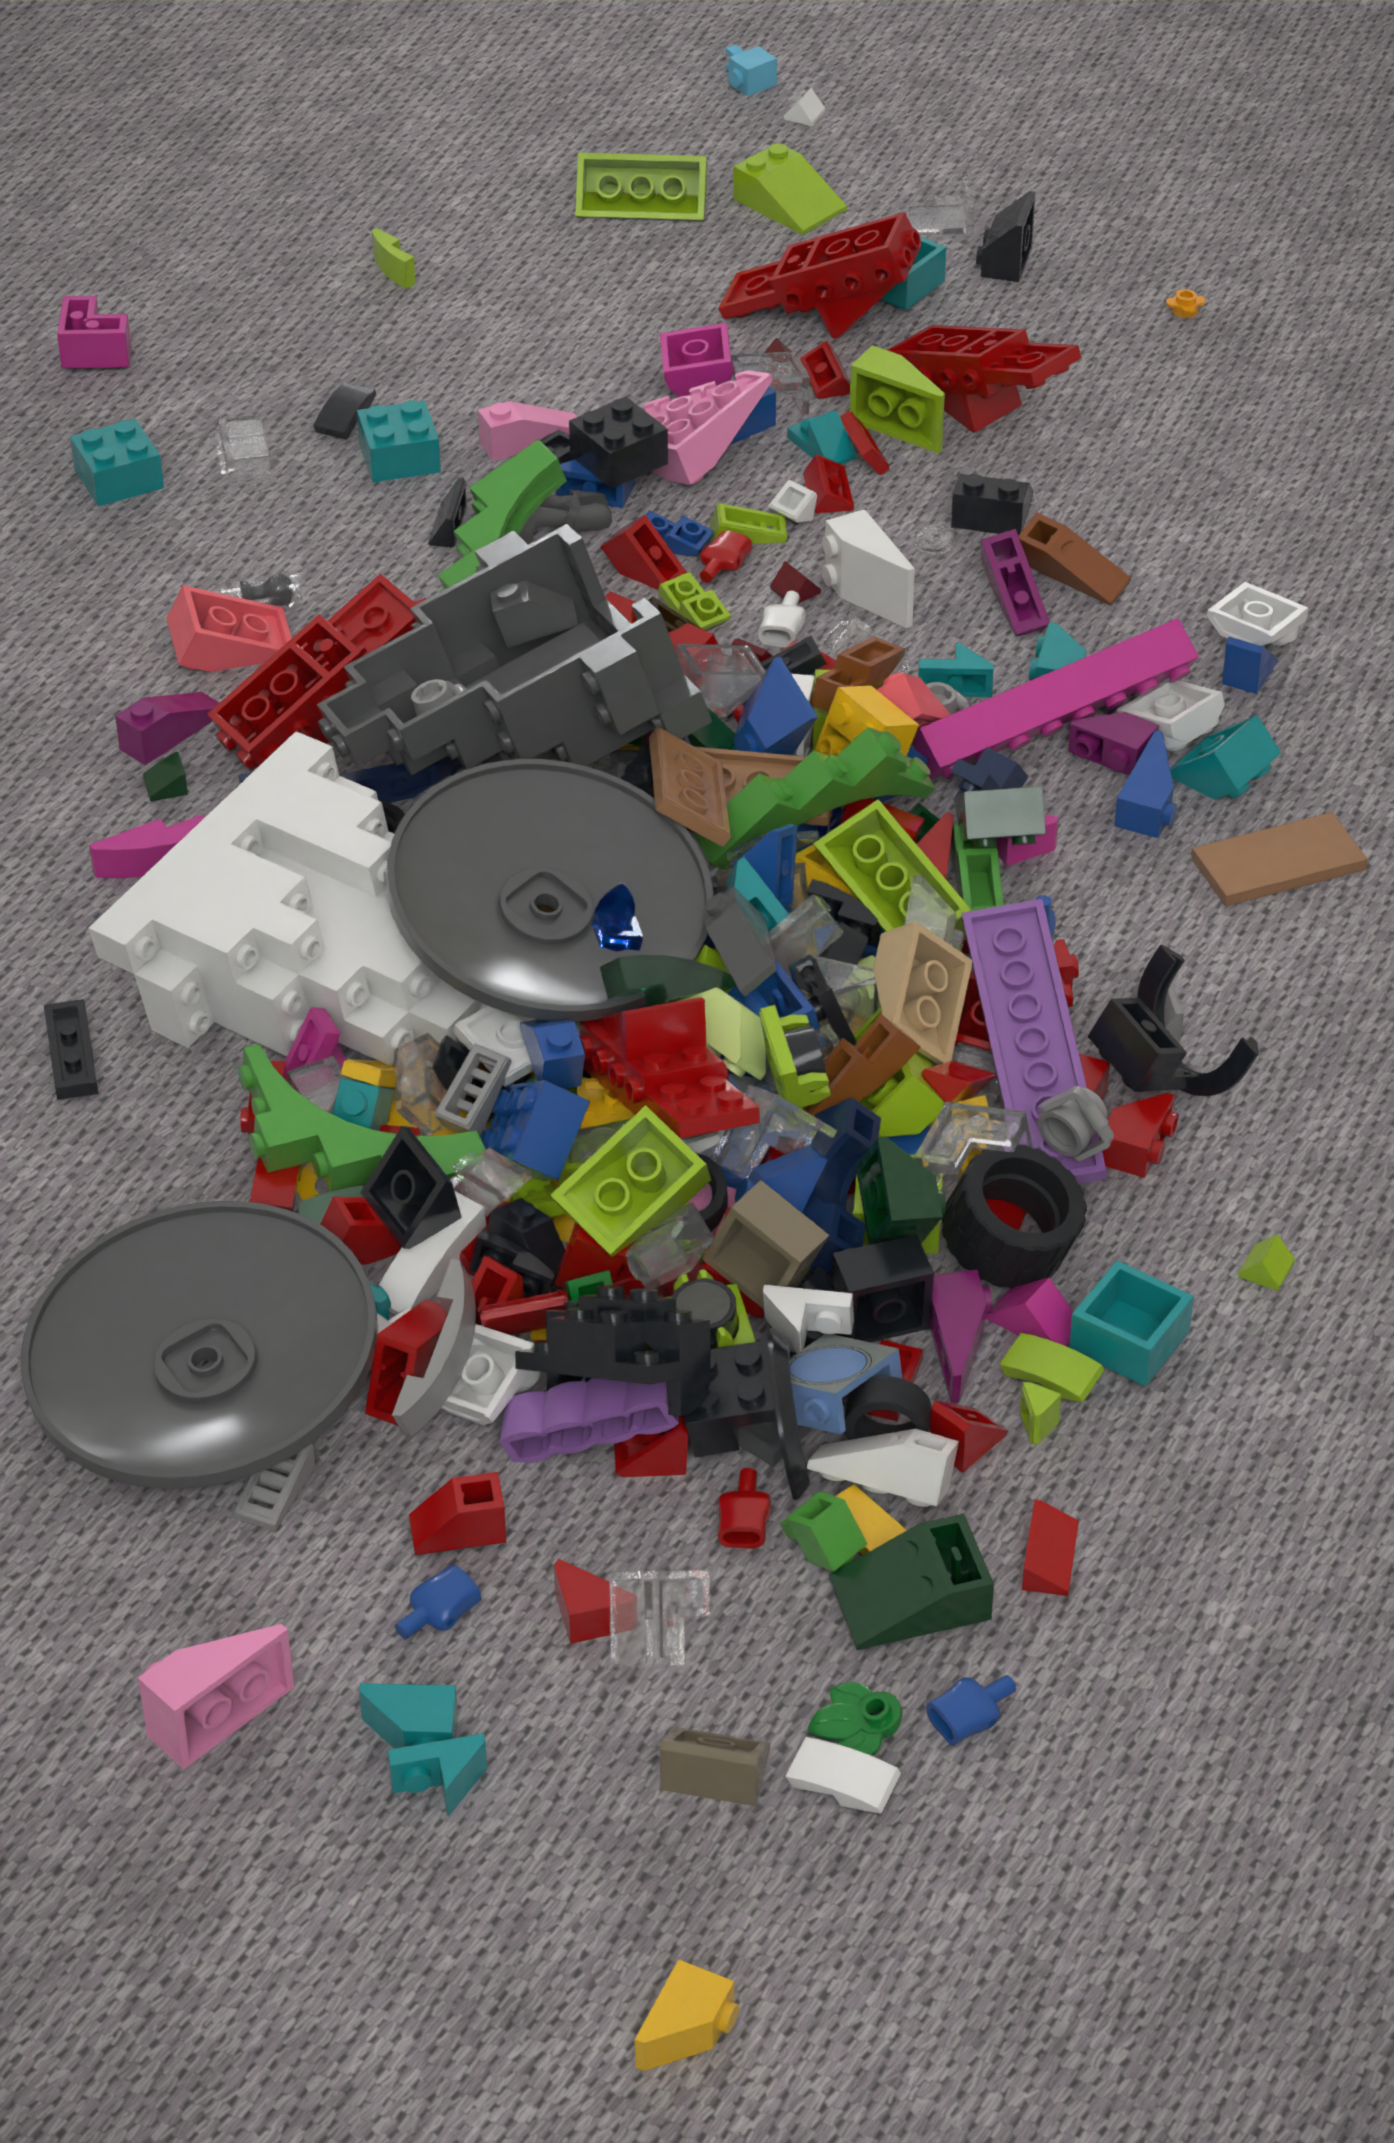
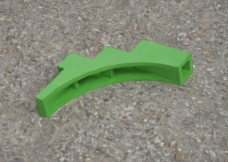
M539 439L469 487L475 500L471 505L477 515L454 530L459 543L456 550L461 559L438 575L443 590L477 573L476 567L480 564L475 551L512 531L519 535L529 517L543 501L567 482L558 458Z
M867 727L837 756L834 754L829 756L813 750L783 779H774L759 773L727 803L731 837L724 847L717 845L698 833L694 835L712 865L732 871L733 864L771 830L788 824L800 825L834 808L862 799L885 795H910L925 799L936 788L928 777L930 770L927 765L918 757L910 758L901 753L899 750L902 749V746L894 735L888 731L883 733Z
M260 1043L244 1047L243 1065L238 1066V1076L243 1090H250L253 1097L251 1103L255 1116L254 1133L249 1134V1142L254 1157H261L267 1173L312 1162L316 1176L324 1178L329 1191L366 1184L396 1134L380 1132L347 1122L317 1107L294 1090L277 1072ZM477 1130L445 1136H416L451 1181L482 1169H486L490 1176L492 1162Z

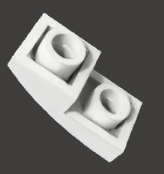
M805 1737L785 1777L793 1788L833 1795L842 1807L881 1814L901 1772L897 1767L860 1751L835 1743Z

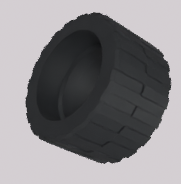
M1003 1143L995 1147L990 1146L971 1159L946 1203L945 1215L941 1219L943 1223V1238L946 1239L950 1253L956 1257L958 1263L964 1269L978 1270L980 1280H985L991 1283V1285L1013 1289L1019 1285L1048 1277L1051 1278L1060 1267L1084 1227L1086 1221L1085 1214L1087 1212V1203L1083 1197L1084 1192L1081 1186L1078 1185L1075 1180L1076 1177L1072 1172L1067 1170L1062 1165V1162L1055 1157L1049 1156L1045 1151L1018 1143L1016 1145ZM985 1199L1004 1200L1019 1206L1033 1217L1042 1233L1022 1232L1008 1226L991 1211Z

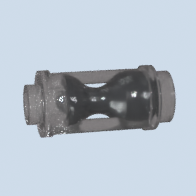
M288 570L282 571V574L271 575L268 579L253 582L241 580L231 582V580H225V588L219 589L221 594L276 606L288 604L290 607L294 606V602L303 600L298 573H289Z

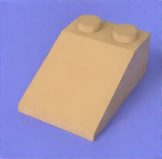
M914 921L881 933L873 971L882 1014L921 1046L918 1052L939 1065L952 1060L973 960Z

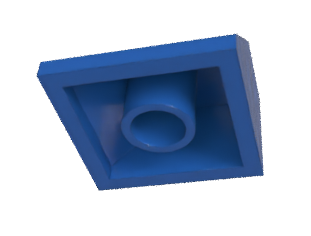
M781 657L774 658L744 705L733 739V743L739 751L793 755L818 718Z

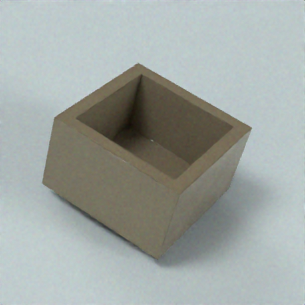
M760 1180L731 1207L702 1260L730 1283H737L740 1291L764 1309V1285L798 1288L829 1234Z

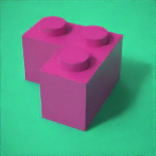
M63 296L57 331L61 368L129 367L132 346L128 314H99L97 296Z

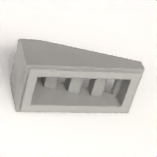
M474 1043L434 1116L449 1130L456 1133L477 1130L480 1136L512 1060L507 1056ZM479 1062L493 1067L494 1069L491 1074L477 1069ZM472 1079L484 1082L485 1085L483 1088L472 1085ZM466 1094L477 1098L474 1104L464 1100ZM459 1111L467 1113V1117L462 1118L458 1116Z
M310 1444L292 1457L251 1475L235 1508L234 1518L276 1532L316 1467L313 1445ZM274 1470L288 1474V1477L274 1473ZM264 1486H267V1487H270V1488L279 1490V1491H281V1492H280V1493H277V1492H274V1491L265 1489ZM255 1500H258L264 1503L274 1505V1507L271 1510L254 1504Z

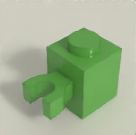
M821 1491L780 1523L786 1536L798 1541L805 1557L810 1563L833 1572L851 1563L855 1554L867 1545L846 1501Z

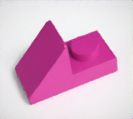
M310 1008L285 1059L288 1084L302 1096H306L342 1076L340 1074L344 1060H347L337 1045L340 1032L325 1008Z

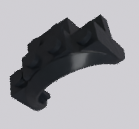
M597 1286V1294L579 1296V1300L564 1301V1308L546 1311V1340L534 1341V1348L515 1351V1369L547 1372V1391L562 1383L582 1381L584 1377L648 1385L666 1382L668 1390V1415L684 1416L694 1411L702 1403L709 1388L711 1376L710 1320L693 1319L692 1311L678 1310L676 1308V1299L658 1297L657 1289H631L630 1294H624V1286ZM646 1342L653 1351H646Z

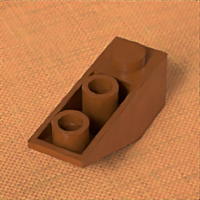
M1036 512L1019 534V539L1030 568L1110 606L1114 604L1131 581L1129 575L1070 528Z

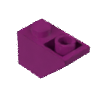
M1126 712L1074 719L1070 723L1068 752L1130 776L1154 731H1159V725Z

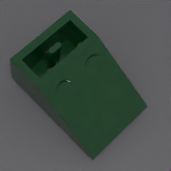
M964 1514L919 1523L829 1574L830 1583L856 1650L992 1620L994 1582Z

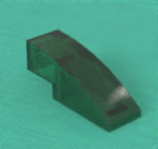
M668 955L618 957L600 966L608 999L644 992L648 1007L677 1002L716 987L725 992L737 986L731 974L716 967L691 959Z

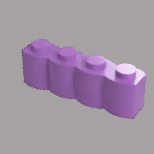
M591 1378L588 1382L574 1381L562 1383L550 1388L547 1392L530 1391L513 1396L504 1409L500 1444L513 1462L534 1463L547 1459L554 1453L571 1454L581 1452L592 1447L595 1443L614 1444L626 1441L636 1434L665 1432L678 1425L679 1416L668 1415V1390L666 1382L648 1385Z

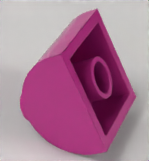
M727 323L660 333L664 378L668 388L679 397L691 395L689 392L690 388L715 381L717 386L731 381L733 370Z

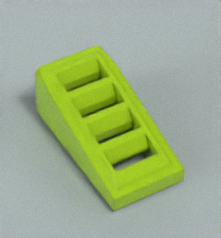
M722 503L716 504L710 521V529L714 531L711 543L724 531L743 534L751 540L752 544L786 543L785 516Z

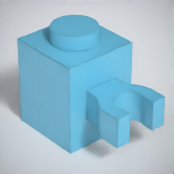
M736 44L726 48V54L731 56L729 57V62L726 63V69L729 71V84L733 88L738 89L746 96H750L777 85L776 57L759 46L744 52Z

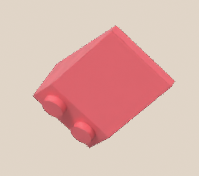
M182 585L166 618L178 664L191 670L198 669L214 672L262 664L292 639L283 607Z

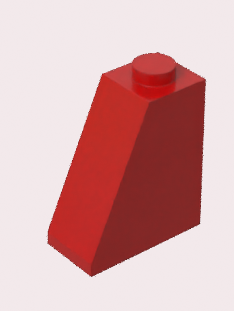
M425 1299L377 1334L365 1410L366 1415L398 1426L392 1413L406 1376L424 1378L445 1323L447 1314L441 1304Z

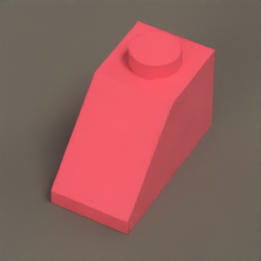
M902 672L887 677L883 681L884 685L877 689L878 692L919 724L917 731L925 725L951 715L920 677Z

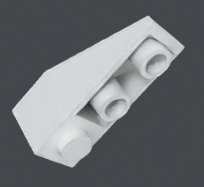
M910 1429L823 1444L808 1460L807 1469L820 1472L823 1478L831 1481L847 1480L861 1484L865 1490L872 1493H892L905 1497L909 1503L916 1506L928 1507L933 1505L937 1507L949 1491L959 1441L918 1429Z

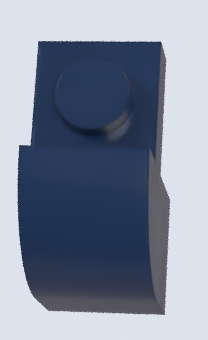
M986 747L975 766L958 758L951 770V773L960 782L958 786L960 790L956 796L967 791L1022 788L1028 779V775L1017 762Z

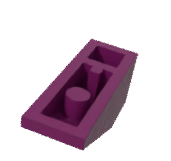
M1016 529L981 539L980 558L990 586L1015 636L1047 628L1050 621Z
M203 692L144 697L115 715L119 749L146 766L210 724L212 720L207 714L220 702Z
M978 1270L934 1275L930 1330L951 1403H958L961 1400L984 1333L985 1315L992 1312L991 1292L988 1286L982 1287Z

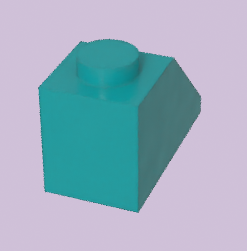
M360 1683L359 1697L362 1720L394 1749L456 1738L458 1720L456 1685Z

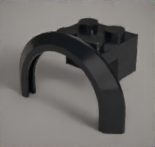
M1159 945L1147 964L1140 980L1137 998L1111 999L1089 1033L1088 1038L1099 1049L1101 1057L1111 1063L1122 1076L1124 1084L1134 1092L1179 1089L1196 1096H1213L1224 1093L1239 1083L1259 1055L1258 1043L1253 1037H1250L1248 1041L1242 1037L1227 1060L1217 1069L1208 1073L1195 1071L1182 1062L1187 1052L1165 1028L1164 1009L1168 989L1185 960L1181 955L1164 945Z
M770 1328L768 1340L711 1349V1376L707 1394L694 1411L685 1415V1425L694 1456L702 1457L739 1451L738 1427L777 1421L793 1500H798L809 1487L810 1477L802 1449L793 1397L790 1358L795 1353L791 1342L778 1330Z

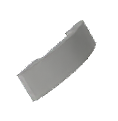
M451 1258L437 1295L447 1317L424 1378L406 1376L392 1413L401 1431L407 1436H413L421 1430L444 1405L463 1372L471 1350L476 1321L475 1296L471 1280L460 1259Z

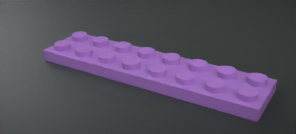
M1037 899L962 913L963 927L970 958L973 960V972L1011 1143L1013 1145L1017 1143L1024 1144L1034 1149L1038 1148L1045 1151L1049 1156L1055 1157L1062 1162V1165L1067 1170L1072 1172L1078 1184L1106 1180L1107 1171L1102 1151L1080 1162H1076L1073 1157L1060 1154L1050 1147L1038 1129L1037 1121L1042 1113L1039 1105L1042 1102L1074 1086L1087 1088L1043 900ZM1097 1132L1092 1136L1088 1145L1099 1141Z

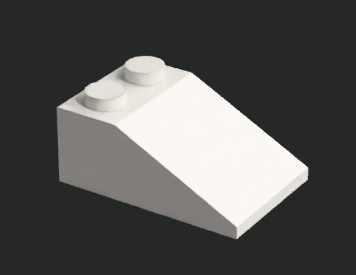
M865 509L826 520L825 536L822 538L825 565L822 566L821 570L825 584L828 587L832 586L841 598L905 628L911 627L913 625L915 568Z

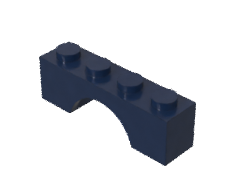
M852 1097L815 1114L810 1146L816 1148L827 1159V1163L802 1214L829 1234L810 1267L815 1270L817 1266L826 1269L827 1275L832 1273L833 1253L852 1247L858 1248L863 1246L865 1223L846 1211V1199L850 1185L857 1174L856 1167L879 1137L881 1117Z

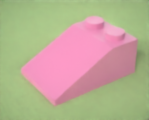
M282 1624L175 1650L162 1661L151 1664L138 1677L147 1736L180 1767L185 1769L295 1688L288 1629Z

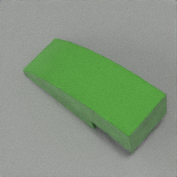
M953 824L951 846L960 897L972 911L1003 906L997 847L973 848V841L962 842L959 824Z

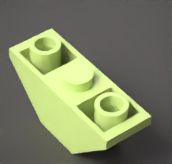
M718 987L679 1000L683 1001L699 997L705 999L706 1048L719 1058L721 1055H724L723 1061L726 1067L742 1078L748 1072L758 1080H762L766 1074V1049L760 1017Z

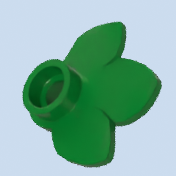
M843 1683L830 1689V1697L833 1704L826 1705L815 1713L809 1723L808 1733L817 1738L839 1741V1745L874 1756L880 1749L882 1739L892 1736L898 1730L903 1716L902 1707L898 1699L890 1693H873L867 1686L861 1683ZM883 1710L880 1714L873 1715L877 1711Z

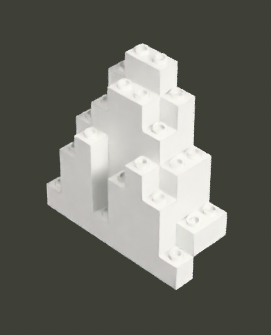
M295 732L89 927L97 957L135 975L151 1030L187 1048L201 1035L205 1034L213 1023H217L287 1056L310 1008L315 1007L326 1009L340 1032L338 1043L391 1066L403 1053L409 1050L415 1040L438 1050L442 1039L448 1035L465 1047L463 1042L454 1034V1024L488 1006L459 992L440 979L410 949L393 919L387 899L386 867L394 834L388 831L382 802L378 801L376 791L339 776L332 746L299 732Z

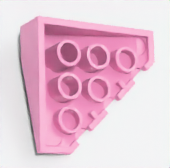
M747 370L735 374V381L724 382L718 386L715 381L690 388L689 392L691 395L681 396L672 401L669 396L644 403V411L668 429V464L651 472L668 481L685 485H693L701 481L704 474L716 465L773 381L772 375Z

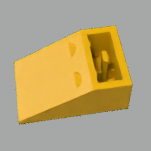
M872 686L838 687L814 750L829 756L831 754L837 756L867 727L883 733L888 731L894 735L902 746V749L899 751L907 756L919 724ZM846 805L841 806V808H842V817H843V814H844Z

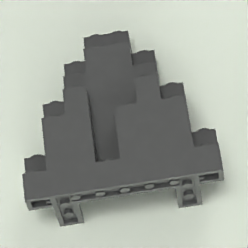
M568 524L529 545L515 531H512L476 550L475 554L480 564L476 567L477 573L410 608L415 623L411 624L412 630L344 666L350 680L345 683L346 689L317 704L323 717L318 721L319 727L328 741H333L335 748L342 758L348 755L355 765L359 767L388 752L396 766L402 764L411 775L446 756L451 760L457 758L466 769L495 754L499 761L515 759L553 760L556 758L558 761L588 766L649 731H654L656 727H660L682 739L712 722L701 691L683 673L661 612L646 598H643L632 604L637 621L631 624L606 600L583 538ZM526 580L574 599L579 621L578 626L507 648L493 614L490 592L498 590V588L505 584H516ZM434 679H441L443 681H450L454 685L462 684L467 688V690L416 716L411 695L420 684Z

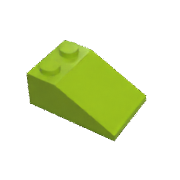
M778 142L772 144L761 152L733 166V199L801 235L810 232L847 210V205L800 153L788 148L784 144Z
M872 345L851 365L850 412L852 411L866 428L936 453L942 451L945 393L902 355Z
M645 1105L550 1196L612 1257L679 1211L711 1181L707 1164Z

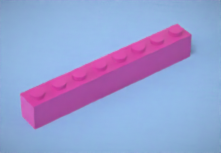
M1179 618L925 725L919 728L915 734L912 745L915 750L929 760L926 765L930 770L929 777L931 780L943 775L948 780L955 777L951 770L958 758L971 764L979 760L986 747L996 752L1008 747L1011 752L1021 749L1031 742L1030 738L1042 734L1044 738L1060 731L1063 728L1062 724L1092 717L1096 713L1095 710L1104 706L1108 710L1116 708L1128 700L1127 696L1138 692L1139 696L1146 695L1160 686L1159 682L1170 679L1171 682L1181 680L1191 673L1190 667L1199 656Z

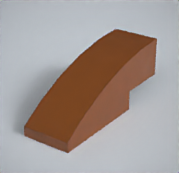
M873 636L839 653L835 668L816 678L811 705L829 712L838 687L872 686L877 690L904 657L906 649Z
M883 1014L878 1016L855 1046L842 1038L824 1060L831 1095L819 1103L803 1107L805 1120L813 1125L815 1114L851 1097L858 1102L897 1073L921 1046Z

